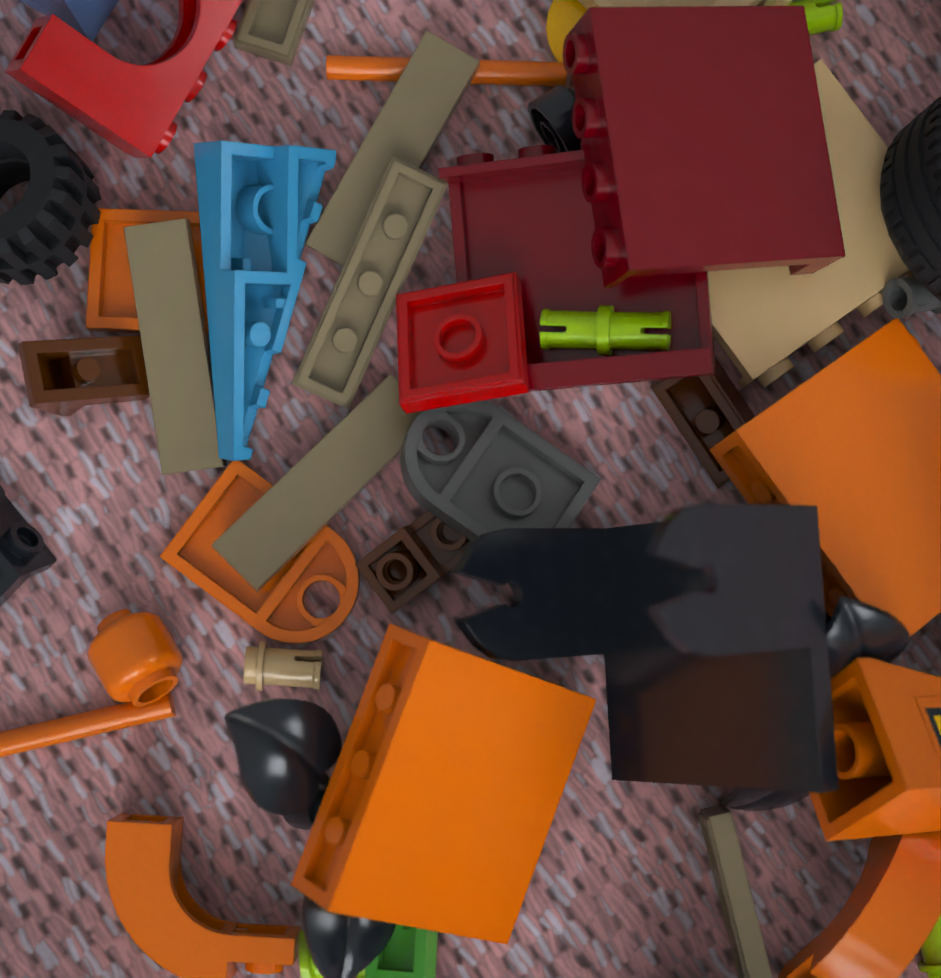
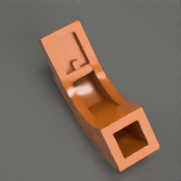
M121 813L107 821L105 871L112 903L127 933L137 946L158 965L181 978H233L236 973V962L245 963V970L256 974L280 973L284 970V965H294L299 955L298 942L302 926L226 921L207 912L192 897L185 884L181 869L184 817Z
M941 831L872 837L864 869L849 899L833 921L785 964L778 978H899L928 938L941 914Z

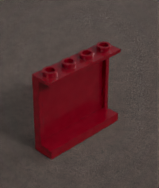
M804 6L588 8L566 35L563 44V64L566 72L572 75L576 100L572 111V124L575 135L578 138H582L585 166L582 172V191L585 200L592 205L595 230L592 235L591 251L595 265L601 268L604 288H613L626 278L632 276L789 266L790 275L813 274L846 256Z
M582 141L580 142V150L556 153L555 146L534 145L518 149V158L494 161V155L491 153L465 154L456 158L457 166L438 168L439 178L449 185L457 283L515 271L521 281L529 392L716 375L708 271L632 276L626 278L613 288H604L601 268L595 265L591 251L592 235L595 230L592 205L585 200L582 191V172L585 166ZM599 305H612L615 312L670 311L671 329L646 328L644 330L645 334L671 335L670 350L662 352L654 350L613 349L612 355H598L597 349L550 348L549 350H543L540 345V332H566L567 329L560 326H541V312L544 308L551 310L598 311Z

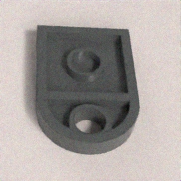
M486 400L422 411L407 431L400 453L402 476L414 499L431 514L472 542L481 534L505 528H570L601 480L508 413ZM431 427H438L447 431L454 442L453 452L447 455H437L430 452L423 443V431Z

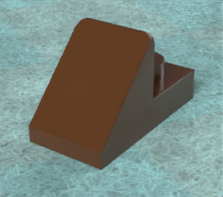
M140 335L22 341L18 344L29 406L31 408L64 417L71 416L85 405L140 401L150 397Z

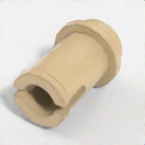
M260 641L259 647L247 646L244 661V684H255L256 691H263L264 685L309 687L320 690L323 649L267 648V641Z

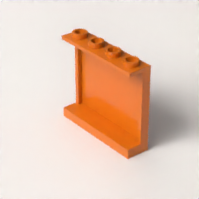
M895 318L709 450L748 504L817 506L825 610L830 617L833 615L839 598L844 596L870 604L890 613L904 624L911 637L941 612V375L923 352L919 341L908 332L900 319Z
M389 623L290 885L328 912L508 944L597 699Z

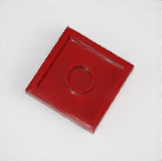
M516 271L396 294L399 405L406 414L529 393L522 285Z

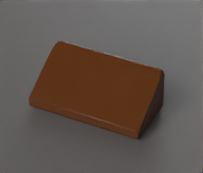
M715 357L716 375L659 380L650 387L716 487L719 488L731 479L709 449L753 419L755 415Z

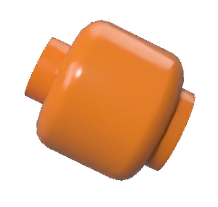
M123 609L108 615L97 626L99 633L90 642L87 657L107 693L114 701L132 702L134 706L140 707L159 700L173 690L179 680L176 675L181 669L183 656L157 614L146 611L132 613L129 609Z

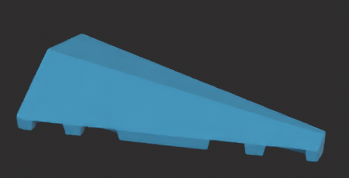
M223 140L194 143L218 454L220 459L231 461L251 460L253 449L247 446L257 409L265 408L270 391L264 388L273 355L281 353L306 267V262L300 260L310 224L319 221L323 205L317 203L325 171L334 168L336 150L295 145L268 146Z

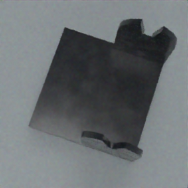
M700 503L674 509L662 522L613 528H505L481 534L463 552L452 572L453 574L495 586L508 583L513 591V600L510 606L507 604L495 605L455 620L470 644L485 656L503 661H524L604 654L612 780L812 793L839 790L817 506Z

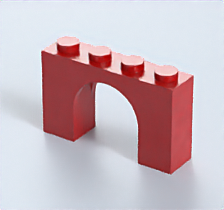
M179 0V20L171 43L160 56L144 65L131 64L115 58L54 14L36 18L6 68L5 73L134 158H152L154 152L160 154L172 141L177 130V124L173 120L183 102L188 103L192 101L202 89L207 78V72L203 68L212 52L221 50L232 37L237 26V22L232 18L242 0Z

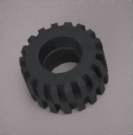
M3 110L0 116V200L13 186L26 181L30 182L20 202L8 212L0 215V283L9 285L14 279L20 285L34 284L36 275L39 274L45 280H48L58 275L57 266L64 262L70 267L79 259L74 252L80 245L89 246L94 237L88 231L89 226L99 224L101 211L94 203L101 200L99 187L92 181L95 176L90 168L50 125L46 126L39 117L29 113L22 117L16 110Z

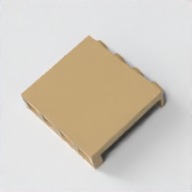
M822 59L814 64L846 256L813 274L790 275L789 266L708 271L713 336L743 375L738 381L742 389L758 379L763 388H766L795 367L789 359L790 355L806 344L815 353L845 332L839 321L857 309L860 315L865 318L883 305L882 293L884 286L889 280L900 278L904 275L907 277L914 276L902 261L889 237L881 211L880 180L884 157L888 147Z

